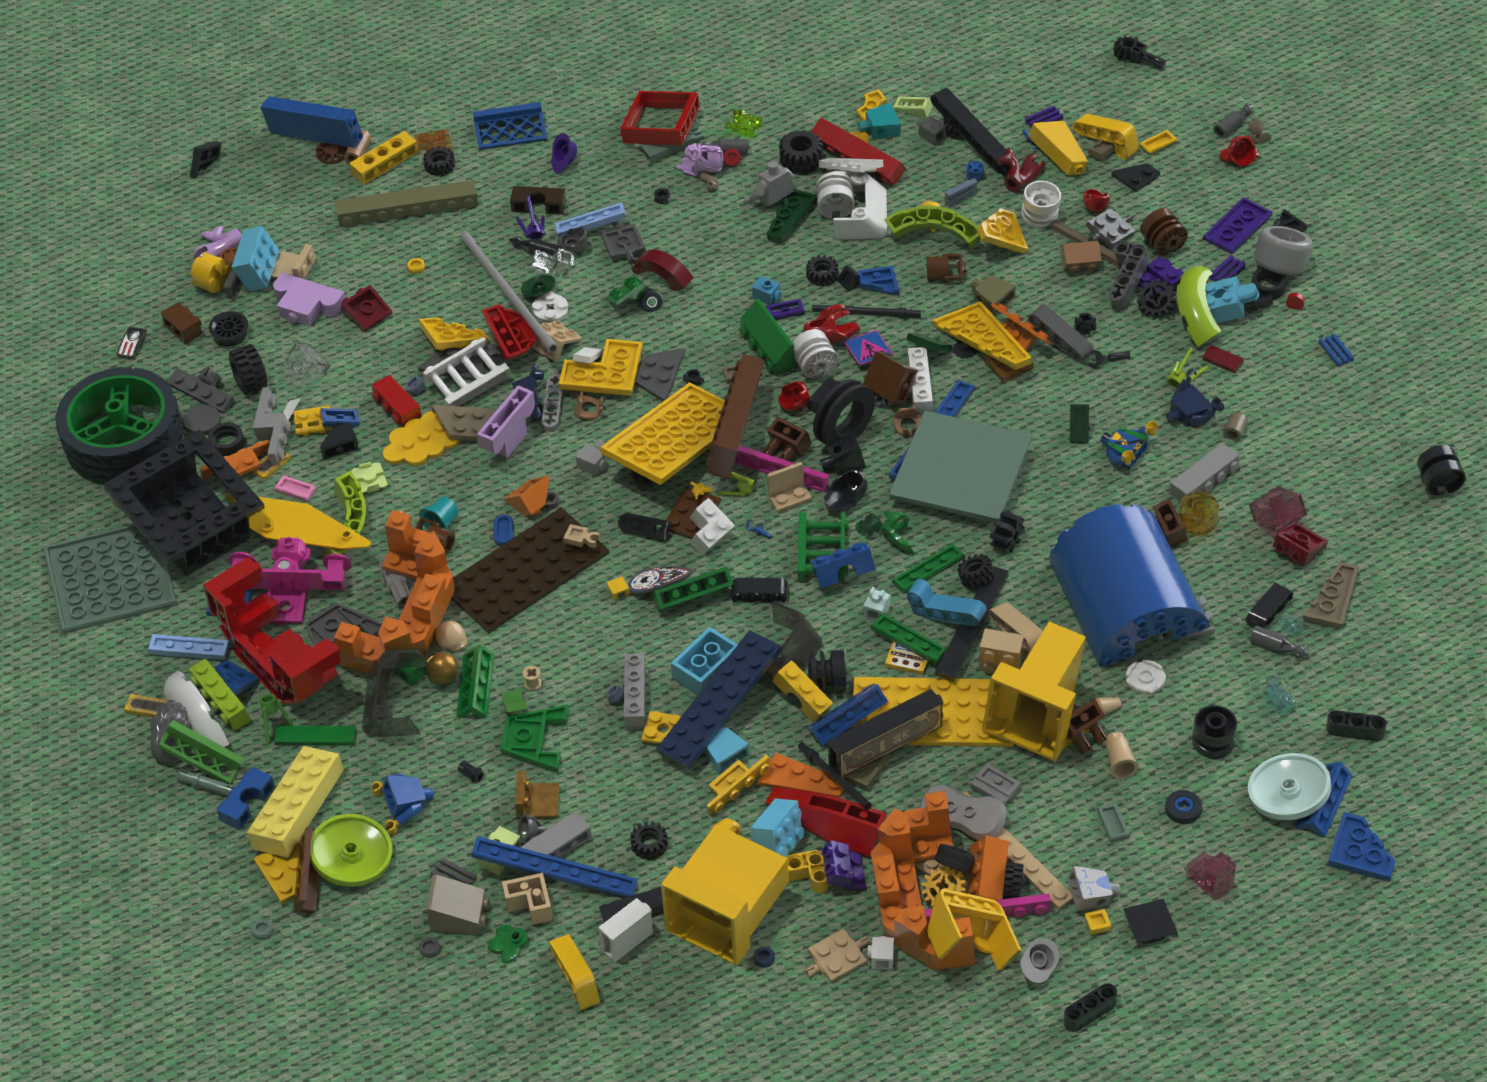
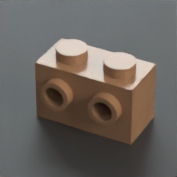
M1098 241L1063 244L1060 249L1063 271L1076 272L1083 268L1094 270L1099 267L1102 261Z

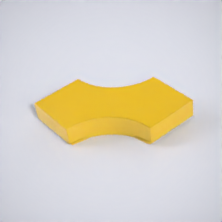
M879 89L864 94L865 103L856 110V114L862 121H865L866 111L887 103V99Z

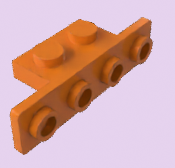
M994 303L991 304L992 307L1007 316L1003 323L1004 328L1026 352L1037 337L1051 346L1052 342L1047 340L1049 338L1047 334L1041 330L1037 333L1034 331L1036 327L1027 321L1025 324L1022 323V318L1014 312L1012 315L1007 312L1009 309L1001 303L998 306Z
M268 440L260 441L249 448L239 450L235 454L224 456V458L242 476L261 468V463L257 456L268 452L270 443ZM206 465L200 468V476L203 480L214 475Z

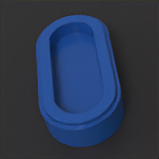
M499 515L494 520V542L496 545L502 546L513 539V520L508 515Z

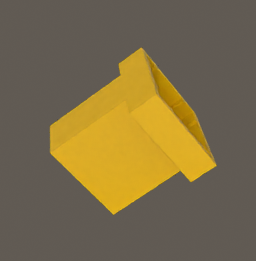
M1049 621L1020 669L1001 662L991 677L982 730L1056 762L1066 744L1076 696L1074 690L1076 688L1086 636Z
M715 824L684 868L680 869L674 866L661 884L665 930L738 966L750 949V936L789 883L788 858Z

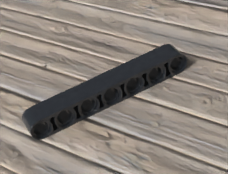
M943 88L931 95V103L995 172L1006 177L1010 166L998 162V159L1005 155L1006 148L948 88Z

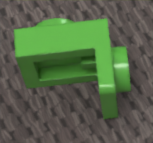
M521 689L501 693L505 712L517 715L523 713L522 709H527Z

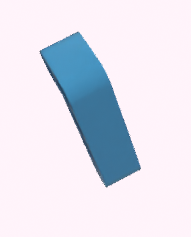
M917 579L906 595L915 615H922L928 620L976 626L987 610L985 604L979 600L934 594L929 583L923 579Z

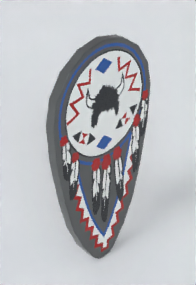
M680 566L650 568L632 577L628 587L630 592L634 594L652 592L683 581L692 575V570Z

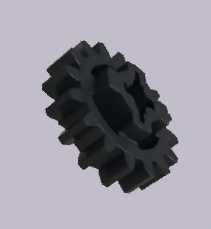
M1160 278L1157 279V282L1150 279V284L1144 282L1145 288L1139 287L1141 294H1136L1137 298L1140 299L1136 301L1138 306H1141L1139 308L1140 311H1145L1146 316L1151 313L1152 318H1155L1157 314L1162 318V313L1164 312L1168 315V309H1174L1172 303H1176V299L1173 298L1176 296V293L1172 291V285L1168 286L1166 280L1161 283ZM1155 293H1156L1157 296H1158V300H1157L1158 304L1156 303V301H1154V300H1155ZM1147 305L1155 307V309H1151L1147 307Z

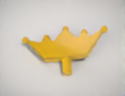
M692 481L690 483L694 486L692 492L695 499H698V495H704L703 492L713 493L709 486L701 483L696 484Z

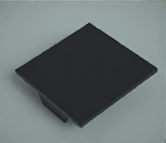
M1164 899L1123 909L1137 944L1146 941L1149 944L1164 940L1166 936L1178 934Z

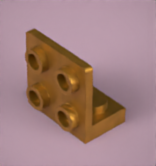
M517 771L515 791L516 817L521 818L522 815L526 814L533 815L535 818H557L559 783H530V779H526L525 771Z

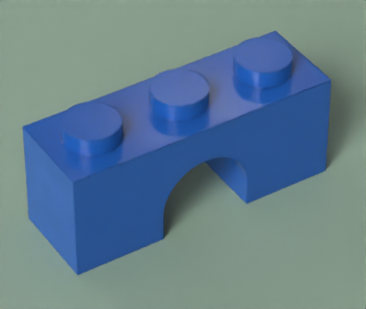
M856 543L851 548L839 549L834 551V554L818 556L815 560L811 561L815 579L820 588L838 583V570L843 565H852L857 576L876 570L870 548L866 543Z
M252 767L248 773L243 775L240 783L231 790L227 799L220 803L217 810L219 820L240 830L251 817L249 805L244 802L250 798L264 801L275 787L273 777Z

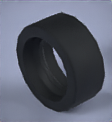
M1259 268L1253 273L1251 283L1256 285L1259 296L1270 293L1272 298L1276 299L1284 294L1287 280L1285 274ZM1262 279H1273L1279 285L1265 287L1259 284V281Z
M220 423L214 426L208 434V440L223 457L237 453L243 449L245 444L242 429L234 423ZM229 434L237 437L230 444L223 445L215 442L223 435Z

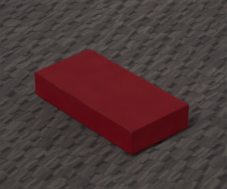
M1213 345L1208 348L1202 357V360L1234 374L1244 363V358Z

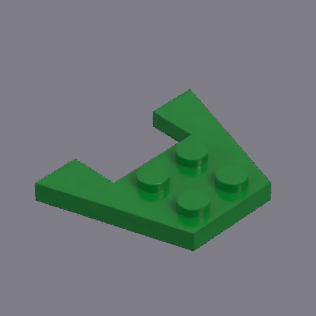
M568 704L507 716L501 743V754L558 773L561 753L542 752L546 724L566 725L569 711Z

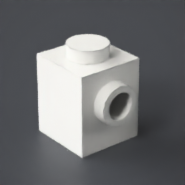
M886 936L873 937L872 945H868V958H871L872 969L893 970L894 938Z

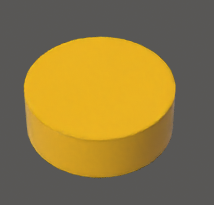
M414 258L408 261L407 269L410 273L418 274L424 271L425 263L420 258Z

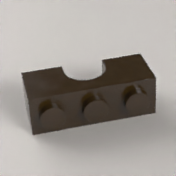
M513 186L510 198L511 212L529 213L526 198L529 195L532 205L537 203L545 205L546 214L564 213L566 204L565 188Z

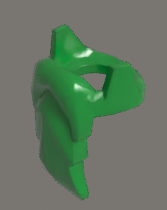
M887 511L884 515L888 522L882 524V532L899 549L913 554L914 551L911 549V545L898 534L907 527L908 517L902 512Z

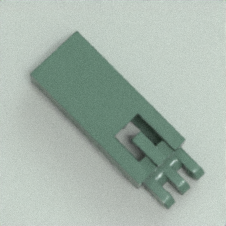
M696 126L690 128L682 146L640 144V151H644L649 156L650 163L679 152L688 147V145L705 139V136Z

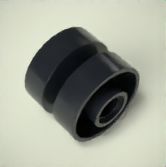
M1438 445L1424 451L1417 460V467L1428 492L1434 496L1440 495L1437 487L1446 486L1448 493H1454L1466 481L1464 470L1455 450L1451 446Z
M1218 705L1206 706L1197 712L1194 718L1192 744L1200 755L1211 759H1219L1232 752L1235 746L1237 719L1233 712Z

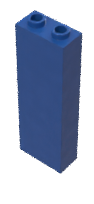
M271 96L260 107L269 131L277 135L353 148L363 138L355 111L351 109Z

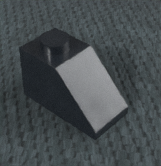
M351 423L331 429L320 445L323 460L359 449L357 437Z

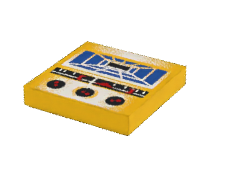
M892 642L885 667L923 675L928 661Z

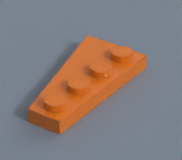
M779 753L774 754L770 761L769 770L761 775L757 781L759 786L806 790L838 798L845 791L824 771Z

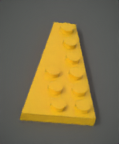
M981 301L932 320L934 327L1015 370L1032 364V357Z

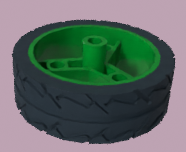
M132 367L107 369L103 372L100 371L89 375L79 381L76 386H73L64 395L55 416L57 432L64 453L67 454L66 458L69 464L77 472L80 471L82 475L90 479L108 482L182 440L184 432L182 418L170 384L149 370L132 369ZM132 404L150 407L158 411L160 415L156 422L132 415ZM106 410V417L84 427L93 417Z

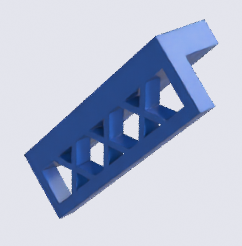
M872 683L809 725L807 729L810 733L814 734L819 744L823 746L828 740L838 736L887 703L888 700L878 684Z
M1342 762L1325 764L1327 770L1331 771L1329 773L1331 779L1329 798L1314 813L1297 819L1295 823L1297 829L1311 828L1317 836H1326L1352 777V774Z

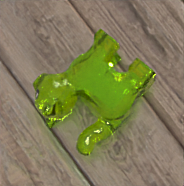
M745 109L732 110L734 114L732 121L737 122V124L726 122L725 126L736 131L739 135L754 138L756 135L755 129L759 130L762 126V116L756 117L747 114Z

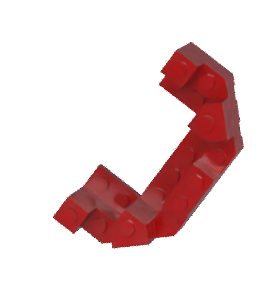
M247 557L203 584L209 610L213 617L217 615L222 623L219 627L226 640L231 639L236 647L233 649L235 655L254 675L259 677V681L275 695L277 700L280 699L282 704L285 702L286 704H292L293 702L297 704L323 688L325 683L339 675L334 666L341 662L339 655L341 651L336 643L332 644L328 638L313 647L306 645L302 637L298 633L295 634L291 629H288L274 639L269 634L265 635L260 628L279 617V605L274 598L271 599L266 593H262L245 603V591L263 581L260 564Z

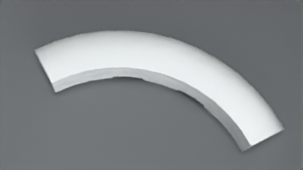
M180 671L168 677L164 686V695L167 700L180 702L185 707L191 730L223 747L229 745L219 723L211 719V710L190 680L186 682L184 680L186 678L185 674Z

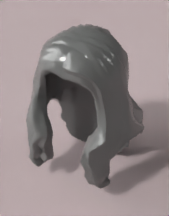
M169 700L166 704L161 705V708L157 710V714L150 722L151 754L160 763H173L178 759L158 748L171 721L174 720L191 729L185 707L180 702L177 703L173 700ZM170 737L165 741V744L170 747L177 746L176 741Z

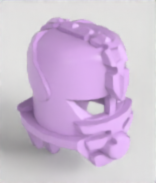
M693 143L685 148L686 158L683 159L682 165L676 166V169L692 176H699L700 172H719L724 164L723 151L718 146H701V144L697 146L696 143Z

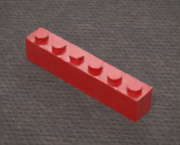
M820 117L811 130L813 134H817L821 138L827 151L832 154L835 152L840 154V158L883 160V167L876 168L877 171L866 173L872 177L877 175L879 180L886 185L888 183L895 185L906 170L900 161Z

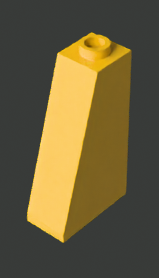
M1065 121L1033 123L1029 138L1068 176L1079 175L1085 172L1088 160Z

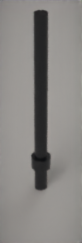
M812 305V312H822L830 306ZM844 306L843 309H840L843 311L847 309L850 312L849 314L898 316V318L905 319L906 317H921V310H907V308L899 307V309Z
M804 742L798 744V749L805 754L807 760L815 763L866 810L872 807V803L821 759L816 750L809 748Z

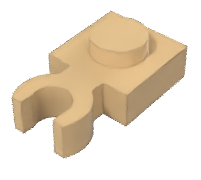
M570 524L563 539L566 544L582 547L585 543L591 548H596L597 545L594 539L600 540V534L597 532L589 533L588 528Z

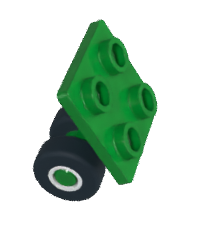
M629 277L623 282L624 284L621 287L612 289L606 297L615 306L627 298L640 301L641 307L647 312L656 311L662 305L660 294L651 288H645L644 282L637 277Z

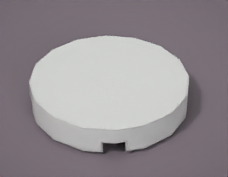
M1142 660V662H1134L1128 667L1126 682L1132 690L1138 693L1152 694L1164 686L1166 675L1163 671L1164 669L1158 663Z

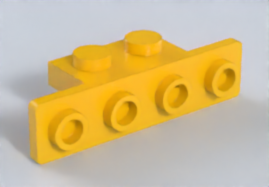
M765 755L750 769L738 759L709 784V789L717 796L707 804V813L710 816L714 812L719 813L727 802L738 797L740 791L745 787H750L760 774H765L770 768V758Z

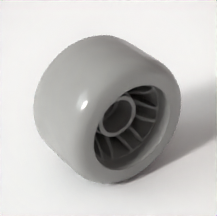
M1268 226L1262 229L1259 234L1254 258L1259 266L1269 271L1285 275H1298L1307 269L1313 242L1308 235L1298 230L1282 226Z

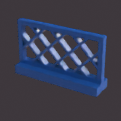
M541 102L473 112L479 150L547 140ZM532 118H540L537 124L530 122ZM517 120L523 122L519 127L513 124ZM498 123L506 124L503 129L496 127ZM486 125L489 128L484 132L479 129V126ZM526 125L532 127L529 133L523 130ZM509 127L516 130L512 135L506 132ZM492 130L499 132L495 138L489 135ZM536 130H538L543 134V136L536 137L532 134ZM519 132L525 135L523 139L516 138ZM502 135H504V136H506V137L508 138L507 141H503V142H501V141L498 140V139H499ZM485 137L491 140L489 144L482 145L481 143Z

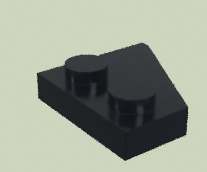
M216 140L194 147L190 172L191 178L196 179L198 171L201 169L206 170L220 157L221 142Z
M1146 163L1113 170L1111 176L1134 192H1137L1159 177L1160 171Z
M1285 209L1281 212L1282 216L1279 219L1277 218L1272 225L1288 227L1300 232L1307 230L1306 223Z

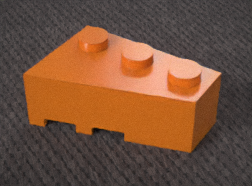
M984 836L970 846V853L975 856L971 867V895L1002 900L1009 841Z

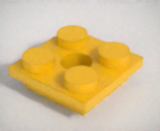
M650 711L641 742L660 744L681 716ZM661 728L668 729V731L664 733H661L658 730Z

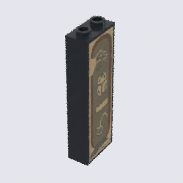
M931 688L828 740L829 766L840 776L844 777L942 727V705L944 703L939 694L936 695Z

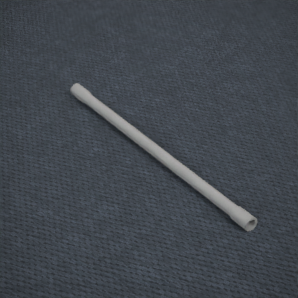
M462 232L460 235L462 242L471 250L538 336L549 353L556 352L558 349L557 344L548 336L476 244L474 238L469 232Z

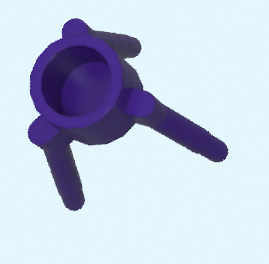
M528 195L526 198L531 223L526 229L519 217H516V220L524 231L526 238L531 240L533 238L540 239L545 235V216H541L540 225L535 222L532 203Z

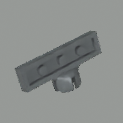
M209 367L203 368L198 376H192L176 368L167 381L176 389L206 405L215 407L223 414L235 401L232 396L217 389L222 378L215 370H210Z

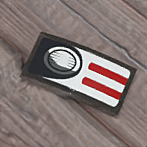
M129 326L122 338L117 356L135 360L139 347L144 343L147 329Z

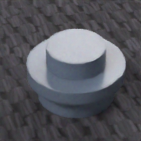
M618 685L612 686L606 694L608 701L611 704L619 703L624 698V688Z

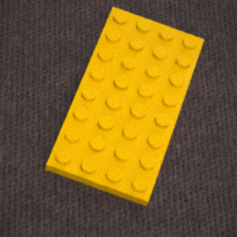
M689 382L602 445L600 453L661 485L710 448L725 400Z
M854 677L853 696L874 683L878 684L888 702L852 725V728L932 688L936 695L939 694L944 703L942 705V727L907 745L1014 747L1013 743L982 730L991 679L955 678L954 681H950L944 678Z

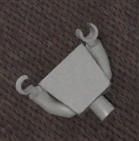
M776 161L769 162L768 169L759 174L756 190L744 200V203L755 202L759 199L770 206L794 192L791 181L794 178V174L788 168L780 166Z

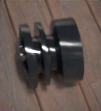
M831 650L830 658L826 660L823 651H820V660H816L815 651L810 652L808 677L816 686L817 684H822V692H826L827 683H831L833 692L847 691L844 650Z

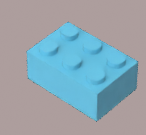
M262 226L243 231L231 267L248 291H256L268 287L279 254L278 246L272 241Z
M709 626L671 662L672 678L699 695L738 644Z
M774 799L751 826L752 841L787 857L804 835V829L801 827V810L799 809L798 801Z

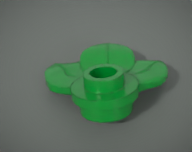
M510 925L500 926L496 929L498 936L490 941L488 950L491 952H501L502 962L508 963L515 959L520 953V948L527 944L528 934L522 928L514 929Z

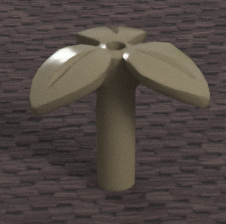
M1255 117L1253 121L1248 123L1252 134L1246 136H1249L1254 144L1256 139L1260 143L1271 140L1269 133L1260 134L1264 126L1259 118Z

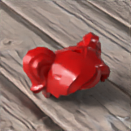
M1238 136L1231 140L1228 148L1220 152L1219 159L1227 162L1232 161L1238 166H1245L1253 163L1255 158L1260 157V154L1257 153L1258 150L1249 136Z

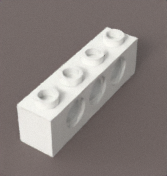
M926 347L908 348V367L918 370L911 387L912 403L920 413V416H922L924 410L933 412Z

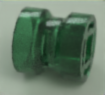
M869 513L865 520H860L856 523L855 528L859 534L865 531L868 534L865 539H868L873 535V532L881 529L882 522L877 515Z

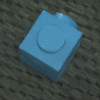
M761 276L752 286L753 299L759 298L761 302L768 305L779 301L781 297L780 283Z

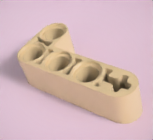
M1008 602L988 611L989 617L1001 631L1024 635L1023 659L1026 660L1043 631Z

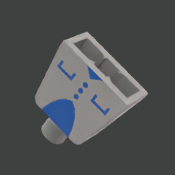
M1074 866L1067 878L1076 911L1105 907L1108 905L1112 895H1119L1120 893L1119 883H1109L1107 873L1103 870Z

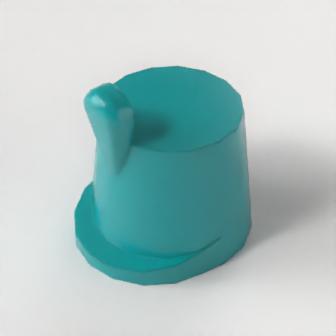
M440 496L432 505L420 510L419 518L439 523V527L447 529L458 516L459 510L451 499ZM424 522L423 525L429 527L433 524Z

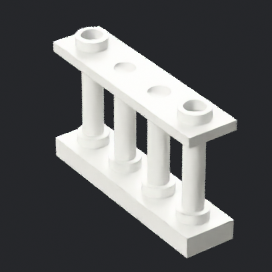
M484 337L472 341L469 346L435 366L428 367L423 372L424 384L432 380L445 395L444 405L460 406L508 378L509 367L505 363L496 366L483 350L486 341ZM478 354L491 371L485 375L481 374L469 358ZM463 363L476 380L470 384L466 383L454 367ZM448 372L461 389L455 393L451 392L439 376Z

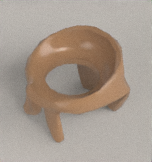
M581 391L580 395L577 396L574 414L581 420H594L598 418L603 411V407H601L603 397L601 396L599 402L593 397L584 396L583 391ZM584 403H592L596 406L597 410L594 413H587L582 409V405Z
M914 406L899 409L893 417L896 432L902 436L913 437L921 420L920 413ZM910 418L915 421L916 426L909 431L901 427L902 420Z

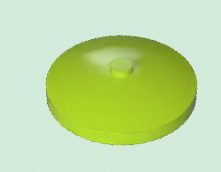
M358 814L337 815L321 823L312 834L310 861L317 873L331 883L347 887L366 885L381 877L390 865L392 858L391 838L382 825L369 817Z

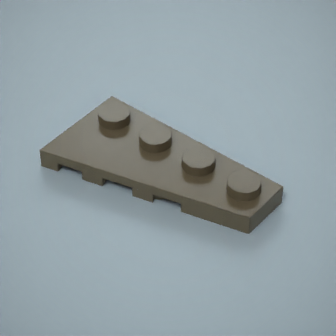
M1339 562L1326 585L1320 590L1318 597L1312 602L1310 609L1305 612L1303 620L1342 629L1359 566Z

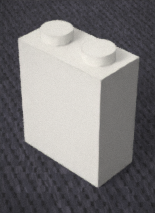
M636 898L598 927L601 950L614 962L618 961L653 934L651 908Z

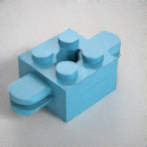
M1237 276L1207 283L1205 286L1208 307L1216 323L1245 317L1244 303L1255 301L1259 298L1256 285L1250 283L1241 286Z

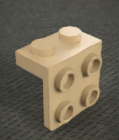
M305 244L300 255L282 252L275 262L271 278L277 279L281 273H286L305 279L315 262L316 255L313 251V246Z

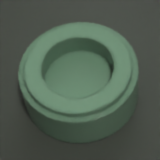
M261 919L252 925L251 931L256 939L264 940L272 935L273 927L268 920Z

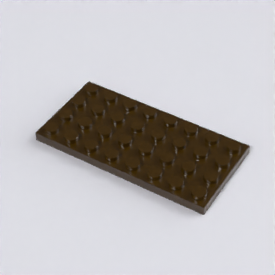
M560 507L453 577L455 591L451 599L489 634L609 554V549L599 540L595 539L596 548H591L585 543L582 547L564 543L563 538L570 524L583 526Z

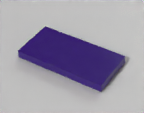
M1243 197L1203 235L1202 239L1232 255L1273 215V212Z

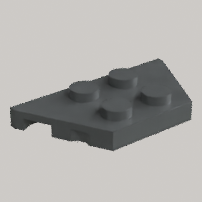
M464 348L439 350L419 366V372H424L428 367L435 366ZM476 354L470 357L469 360L477 370L485 375L483 361L480 356ZM463 363L454 367L463 380H476ZM448 372L441 374V376L451 377Z
M681 348L646 354L636 376L635 385L645 389L651 395L654 394L662 402L665 401L669 396L685 349Z

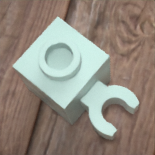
M872 587L863 606L864 617L877 620L882 613L886 614L890 607V594L885 593L884 590L877 591L875 587Z

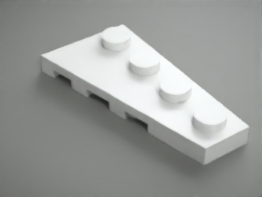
M827 158L818 161L819 168H826L827 171L875 172L877 171L876 168L883 167V160Z

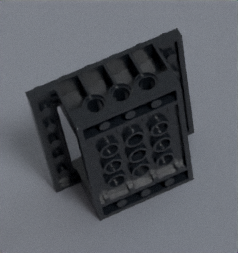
M200 429L103 484L105 491L168 565L175 562L186 576L251 538L249 517L265 509L264 503ZM196 454L235 498L236 502L226 507L197 474ZM174 503H179L181 505L178 508L171 507V505ZM184 516L192 517L190 520L187 521L182 520V517Z

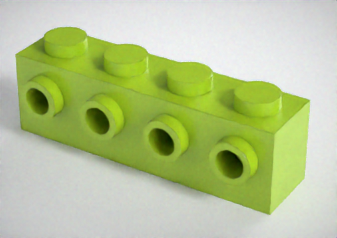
M206 658L189 668L192 675L190 677L191 682L195 687L199 686V691L205 700L209 699L211 701L209 704L215 712L219 711V716L225 725L229 724L233 730H236L251 721L246 708Z

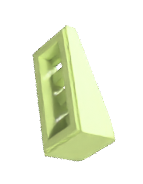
M898 97L893 109L927 118L932 109L930 98Z

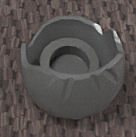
M585 227L570 228L567 234L564 233L559 237L557 244L569 253L583 252L588 246V236Z

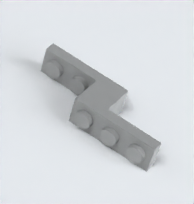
M263 387L253 430L257 440H271L267 455L272 465H279L280 459L284 458V446L287 444L290 421L287 420L284 413H272V407L276 404L275 395L272 394L270 387Z

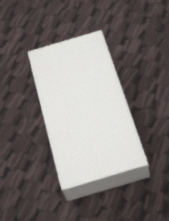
M584 347L573 354V361L590 364L602 356V349Z

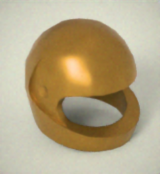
M439 652L429 658L426 665V675L431 682L437 685H445L451 683L457 677L458 662L453 655Z

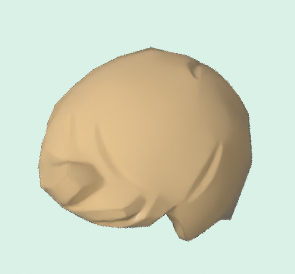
M446 621L436 630L435 640L442 649L460 652L468 644L465 631L458 622Z

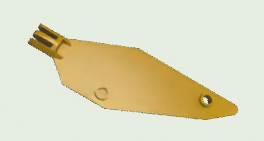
M230 493L226 495L225 499L231 504L236 502ZM259 497L264 503L265 509L249 517L250 529L266 539L279 541L280 538L286 537L300 538L307 545L335 549H358L371 546L370 540L307 503Z

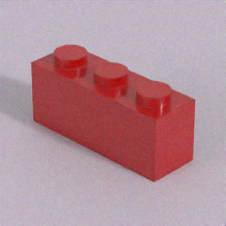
M391 375L371 384L373 400L376 403H381L384 412H389L396 424L399 423L402 427H405L409 420L422 417L420 406Z

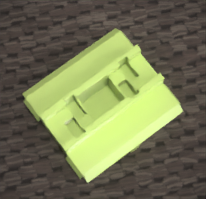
M371 462L363 463L358 468L351 470L359 482L363 494L380 491L379 489L388 486L380 462L373 464Z

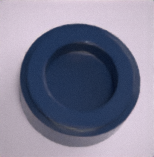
M760 947L754 952V962L759 967H769L775 961V954L768 947Z

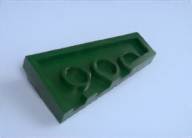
M794 189V192L782 198L781 207L777 209L776 218L773 219L767 232V239L783 243L815 205L817 194Z

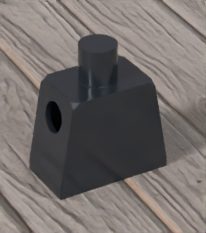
M854 433L827 447L829 457L819 460L823 471L834 467L837 475L852 469L866 468L860 445Z

